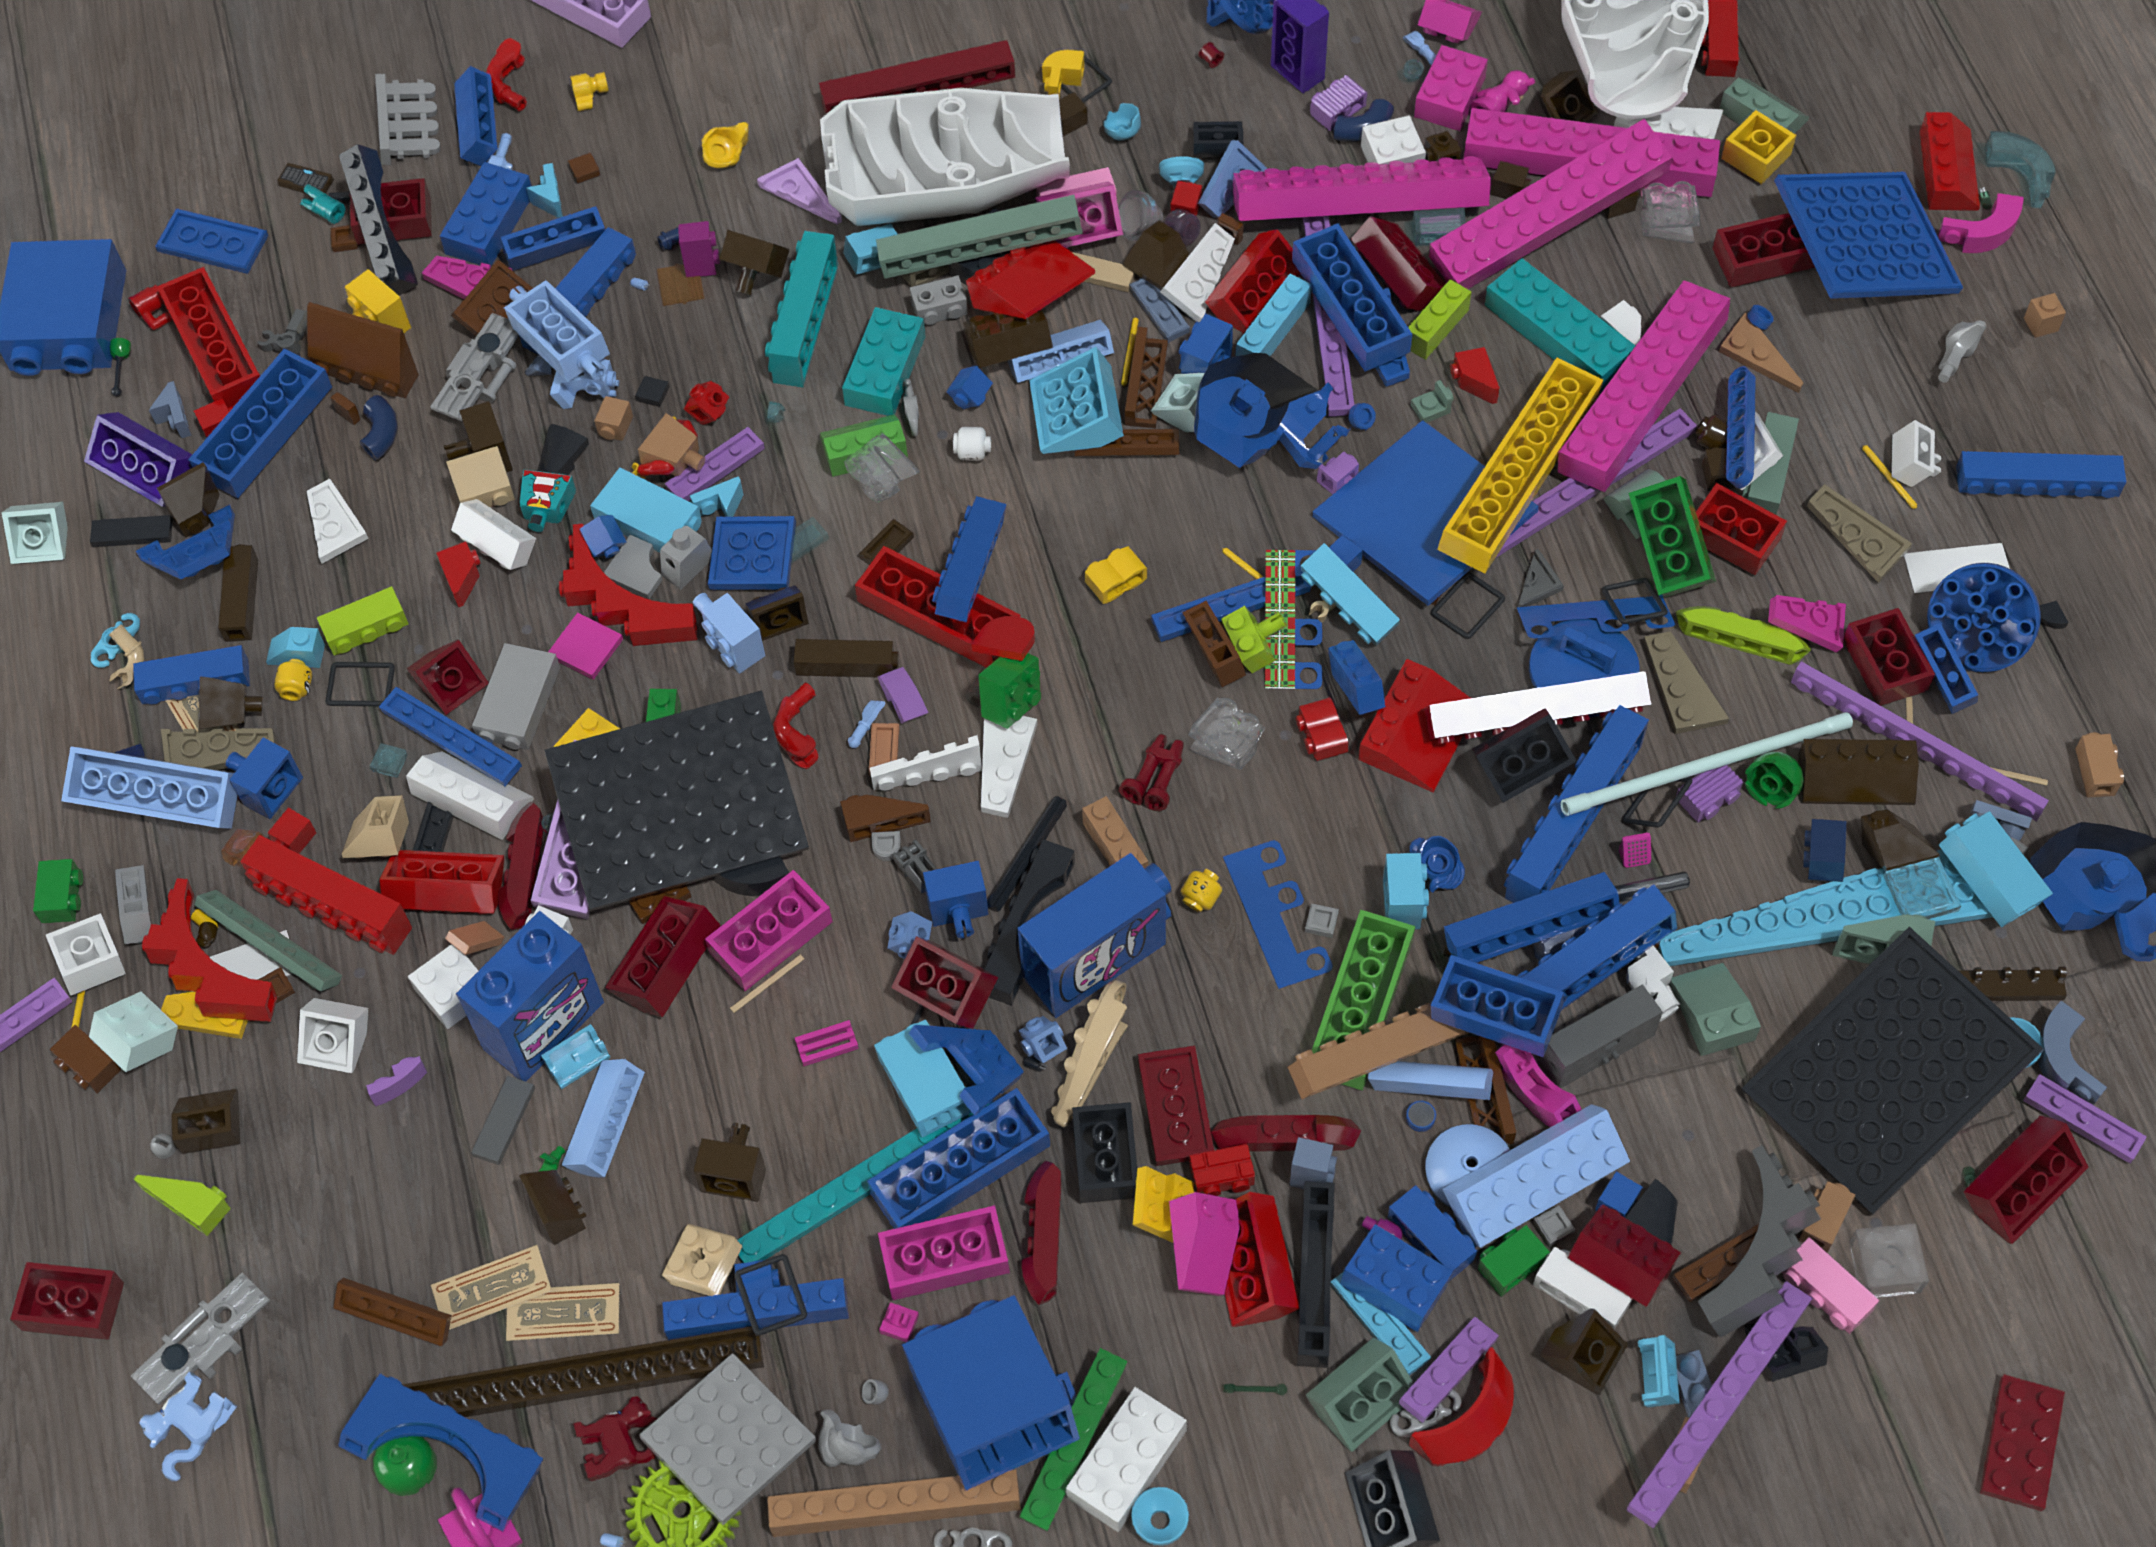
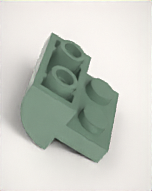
M1651 469L1643 471L1603 498L1616 519L1622 518L1636 539L1641 537L1628 493L1666 481L1658 472Z

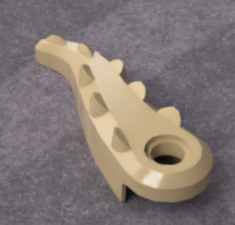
M1120 980L1108 983L1098 1000L1093 999L1088 1002L1087 1007L1090 1016L1084 1027L1078 1028L1074 1033V1039L1077 1044L1073 1056L1067 1058L1064 1062V1067L1067 1071L1066 1080L1057 1091L1060 1098L1058 1105L1051 1109L1054 1122L1061 1127H1066L1072 1121V1107L1083 1106L1108 1058L1128 1027L1127 1024L1121 1021L1127 1007L1122 1003L1126 992V984Z

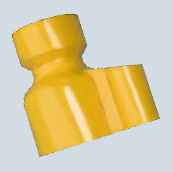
M604 72L597 73L594 77H590L586 73L570 76L578 111L593 109L594 92H609Z

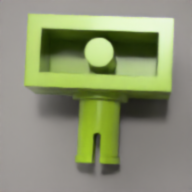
M1246 606L1221 618L1242 663L1251 673L1276 661L1266 641V637L1287 627L1279 611L1260 623L1257 622L1255 616Z

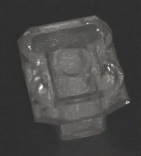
M1679 181L1673 187H1666L1662 183H1652L1648 188L1642 189L1640 223L1643 236L1683 243H1695L1692 227L1700 226V211L1695 186L1686 181Z
M884 433L873 437L844 461L849 474L860 482L864 493L875 503L892 497L900 491V481L920 472L911 460Z
M1218 697L1192 725L1188 735L1195 739V742L1190 746L1189 750L1195 754L1241 770L1255 755L1257 742L1266 727L1259 723L1255 715L1244 713L1238 709L1234 700Z

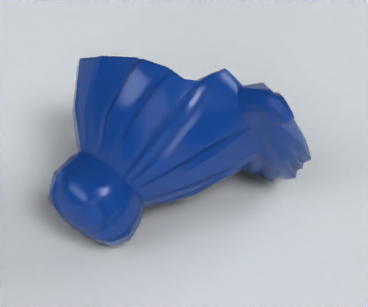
M1433 836L1427 839L1417 838L1411 842L1409 846L1410 853H1421V864L1427 865L1430 892H1435L1437 888L1445 890L1456 889L1462 883L1465 876V868L1460 860L1458 849L1450 841L1442 836Z

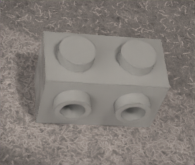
M959 276L910 287L911 304L915 316L924 318V325H931L939 321L955 319L968 314L967 300Z

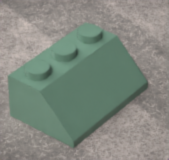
M1737 78L1723 93L1720 110H1723L1722 114L1740 125L1755 110L1794 134L1809 120V116L1749 79Z
M1373 1337L1307 1393L1306 1397L1319 1418L1344 1446L1352 1452L1391 1419L1392 1415L1398 1413L1403 1408L1399 1401L1414 1383L1394 1349Z

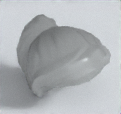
M821 1411L824 1421L819 1434L818 1449L822 1461L827 1466L833 1467L841 1463L858 1466L877 1457L881 1450V1444L874 1436L864 1433L861 1424L857 1426L841 1423L839 1416L834 1411Z

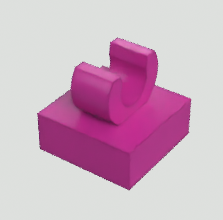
M890 1302L879 1329L880 1334L908 1342L919 1318V1312Z

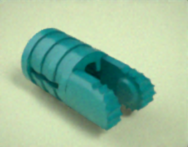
M310 184L305 185V193L313 197L314 200L302 199L301 205L332 224L341 221L345 214V205Z

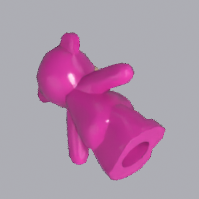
M1519 70L1510 71L1504 77L1502 84L1479 91L1477 93L1478 99L1473 101L1471 109L1477 108L1504 112L1509 107L1510 102L1513 105L1519 104L1530 85L1535 83L1534 78H1529L1525 72Z

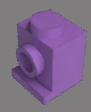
M1342 452L1337 458H1331L1326 466L1322 464L1318 467L1317 482L1334 494L1358 474L1359 463L1351 454Z

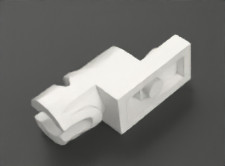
M1652 946L1634 959L1638 961L1628 967L1625 978L1632 990L1642 984L1663 1011L1660 1019L1661 1022L1671 1016L1679 1008L1678 1005L1680 1003L1669 987L1674 971L1657 949Z

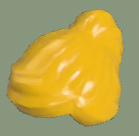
M743 122L730 127H715L709 130L702 139V157L704 162L714 168H727L735 165L739 161L743 147L748 142V124Z

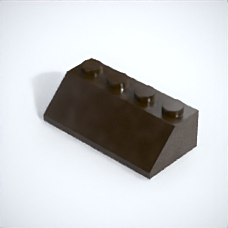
M1803 739L1798 753V763L1803 774L1802 804L1915 805L1919 770L1916 740Z

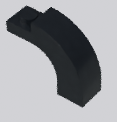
M780 857L713 876L712 878L720 886L733 893L744 896H760L789 874V871Z

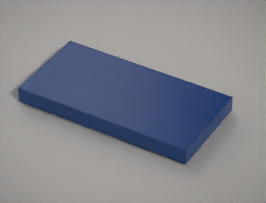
M176 208L155 247L157 252L248 274L268 238V233L263 229Z

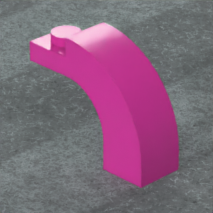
M1998 193L1991 216L1981 221H1966L1944 217L1938 232V238L1941 242L1963 245L1962 253H1982L1993 250L2004 244L2014 232L2022 211L2023 197Z
M1508 1045L1502 1046L1495 1052L1503 1066L1502 1074L1508 1086L1517 1098L1544 1124L1552 1127L1582 1110L1574 1094L1556 1086L1542 1072L1532 1053Z

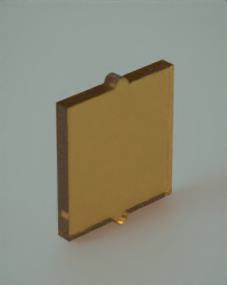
M676 263L675 266L657 269L664 306L678 303L686 304L689 301L705 299L701 276L686 277L684 264Z

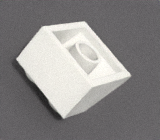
M313 998L300 1010L297 1063L353 1073L367 1035L368 1008Z

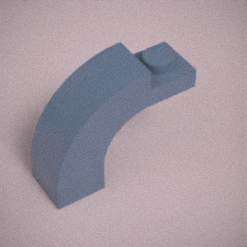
M2060 1001L2040 1030L2044 1049L2038 1059V1064L2044 1077L2066 1090L2069 1088L2076 1096L2094 1105L2107 1087L2082 1069L2076 1063L2070 1051V1039L2078 1031L2085 1018L2063 1001Z

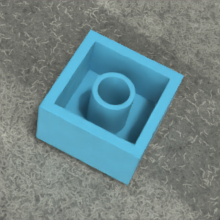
M1421 853L1386 854L1383 874L1385 917L1413 925L1415 929H1420L1422 919L1427 918V906H1429L1428 889H1425L1427 865L1421 864Z

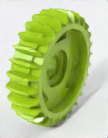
M659 1460L660 1469L658 1471L651 1466L648 1467L651 1475L648 1479L639 1475L643 1486L641 1488L632 1486V1490L637 1497H628L627 1501L634 1508L625 1510L627 1517L633 1518L626 1522V1526L629 1530H634L629 1536L633 1542L638 1541L635 1547H728L724 1541L725 1537L735 1539V1535L730 1530V1527L739 1528V1522L733 1517L740 1516L741 1510L724 1525L719 1522L715 1531L703 1542L699 1539L713 1518V1515L685 1485H670V1480L677 1478L671 1470ZM679 1503H688L691 1506L690 1514L685 1518L675 1517V1507ZM651 1515L656 1519L666 1538L659 1544L654 1541L645 1524V1519Z

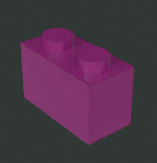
M709 221L678 224L679 243L686 278L716 275V264H720L719 249H714L713 247L717 246L715 231H710Z

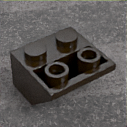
M237 1089L178 1098L171 1114L172 1141L182 1154L241 1144Z

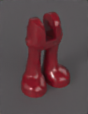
M1160 733L1151 746L1147 747L1145 761L1136 779L1126 778L1122 781L1119 787L1120 794L1135 805H1141L1144 799L1145 806L1149 810H1165L1170 802V796L1166 792L1175 769L1182 762L1181 756L1184 747L1182 740L1176 739L1170 750L1165 749L1167 736ZM1157 766L1162 767L1153 787L1146 793Z

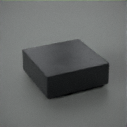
M644 376L635 395L636 401L661 407L670 387L669 382Z

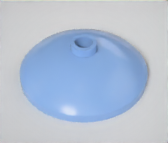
M1473 1124L1452 1127L1440 1134L1428 1151L1425 1164L1428 1184L1435 1196L1451 1208L1443 1188L1505 1154L1510 1149L1498 1134L1488 1128ZM1474 1159L1477 1162V1166L1471 1168L1466 1164V1161Z

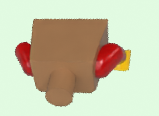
M666 413L638 448L641 465L633 463L632 469L634 471L632 474L645 479L651 475L672 474L679 476L687 466L697 471L701 470L706 458L698 453V435L691 421L677 420L676 417H671Z

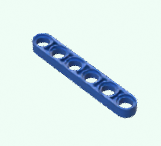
M1745 366L1735 369L1728 380L1726 478L1738 489L1747 486L1754 476L1756 378Z

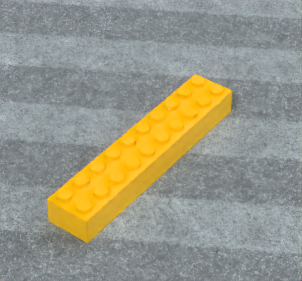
M1559 358L1555 359L1443 530L1437 550L1486 574L1558 461L1559 451L1595 403L1603 383L1602 379Z

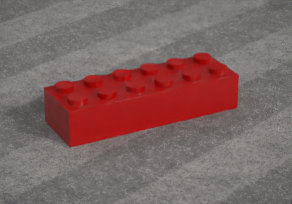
M202 267L159 285L157 289L213 401L215 402L223 398L227 407H234L260 375L205 268Z
M883 546L855 584L857 601L986 668L999 658L998 656L973 652L971 643L989 621L1004 616L1021 617L1020 614L977 593L967 622L935 614L937 603L932 602L936 586L941 587L939 585L941 574Z
M261 835L257 837L240 861L246 871L245 875L253 883L252 887L260 894L266 896L269 893L275 896L276 900L284 906L290 907V905L299 908V911L309 918L315 916L333 930L340 928L353 940L360 941L362 939L368 942L369 946L377 952L383 953L386 951L394 955L412 930V926L400 903Z

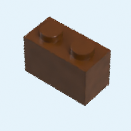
M76 1025L49 1049L56 1057L53 1063L64 1073L70 1070L75 1075L72 1079L84 1090L90 1087L95 1093L100 1092L122 1070L115 1061Z

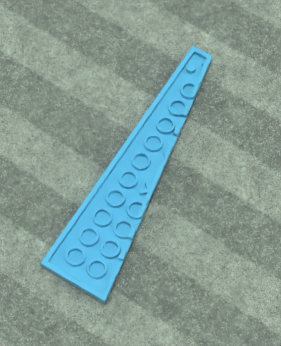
M1941 849L1937 850L1940 854V859L1888 873L1883 868L1870 869L1859 875L1845 877L1843 882L1832 881L1785 896L1784 899L1773 903L1766 902L1760 904L1757 908L1748 911H1737L1729 917L1715 918L1703 922L1701 925H1693L1674 931L1661 940L1658 950L1668 965L1674 966L1833 942L1838 940L1843 927L1846 925L1905 914L1922 915L1929 920L1935 921V926L1991 918L1993 916Z

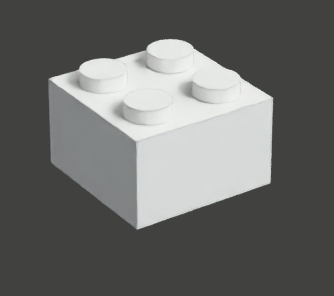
M1410 115L1362 127L1361 148L1367 162L1389 164L1391 161L1413 163L1415 160L1425 159L1426 152Z
M101 913L46 934L70 996L126 974Z
M451 944L411 973L408 978L417 994L448 1030L467 1016L456 993L478 970L465 954Z

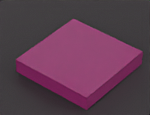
M577 612L548 652L556 654L559 663L594 680L623 641L622 634Z

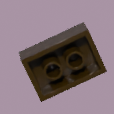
M1039 310L1027 319L994 312V314L988 316H974L969 321L963 322L970 352L979 368L1053 348L1048 322L1042 310Z

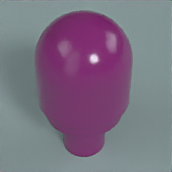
M1366 1216L1361 1225L1371 1230L1374 1224L1402 1240L1400 1227L1387 1219L1380 1218L1378 1222Z

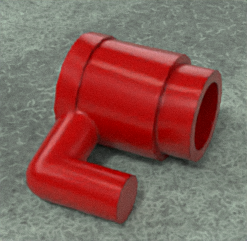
M153 285L150 288L146 287L128 298V302L134 312L152 330H157L172 321L168 312L163 313L157 318L151 314L160 309L161 305L164 304L157 285Z

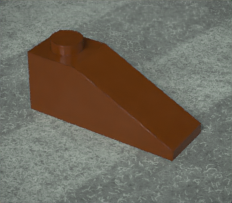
M1204 601L1182 612L1221 687L1246 676L1240 656L1208 602Z
M854 795L840 801L850 842L870 838L872 833L893 832L931 822L928 804L873 795Z

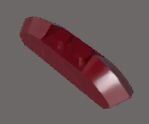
M529 802L519 811L510 825L506 840L513 843L509 844L508 859L511 862L510 868L505 870V885L498 891V903L501 915L510 929H521L533 911L531 898L538 875L545 828L542 812L534 802Z
M1251 1115L1219 1121L1211 1133L1219 1149L1247 1144L1249 1152L1295 1151L1298 1137L1331 1144L1333 1145V1151H1345L1354 1147L1361 1130L1352 1120L1331 1115Z
M1044 1161L1036 1170L1029 1182L1025 1195V1204L1035 1208H1030L1029 1226L1034 1227V1237H1028V1255L1032 1256L1022 1259V1273L1026 1287L1038 1305L1049 1302L1057 1295L1062 1178L1058 1167L1049 1161Z

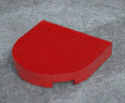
M1004 616L993 619L983 626L971 643L972 651L1023 661L1035 642L1034 626L1027 619L1017 616Z

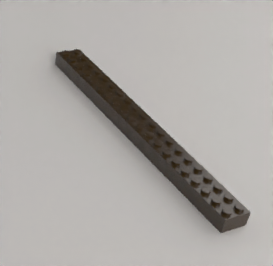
M752 1326L402 1385L413 1391L425 1393L430 1400L440 1405L452 1407L457 1414L463 1417H470L703 1378L732 1353L749 1370L763 1368L764 1359L761 1335H756Z

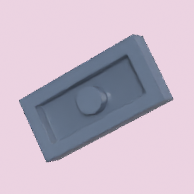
M1978 800L1973 803L1970 814L1974 815L1977 813L1979 817L1990 811L2008 836L2018 841L2021 840L2024 832L2029 829L2032 820L2031 817Z
M1699 1350L1676 1356L1678 1390L1688 1418L1692 1416L1712 1387Z

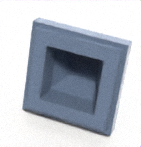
M537 355L525 370V374L527 376L551 375V365L540 355Z

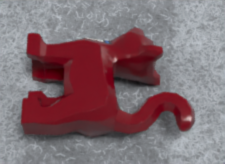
M631 1397L629 1403L621 1411L608 1413L587 1426L580 1421L574 1423L576 1435L578 1438H581L583 1445L602 1442L604 1452L601 1455L595 1456L592 1453L585 1455L587 1463L584 1466L587 1477L591 1482L609 1477L619 1469L628 1470L636 1464L647 1463L656 1457L648 1446L645 1451H638L631 1436V1428L650 1426L657 1420V1418L652 1417L651 1410H649L647 1404L640 1397Z

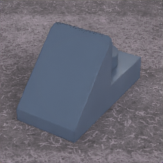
M174 381L169 382L150 407L149 412L155 424L169 421L172 430L177 429L182 439L191 436V432L178 389Z

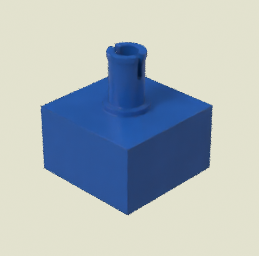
M264 737L247 758L239 755L237 752H232L226 760L227 768L236 771L229 780L243 805L269 820L303 779L290 751Z
M979 860L923 872L933 927L954 923L958 938H964L963 927H965L967 937L972 936L974 929L971 919L989 915L986 889Z

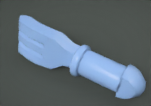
M1414 31L1403 37V40L1413 49L1417 50L1420 55H1423L1430 65L1433 64L1437 54L1427 44H1424V38L1419 32Z
M871 700L866 705L862 713L863 719L858 722V726L852 736L848 738L849 747L857 748L861 744V740L867 730L870 729V725L885 706L884 701Z

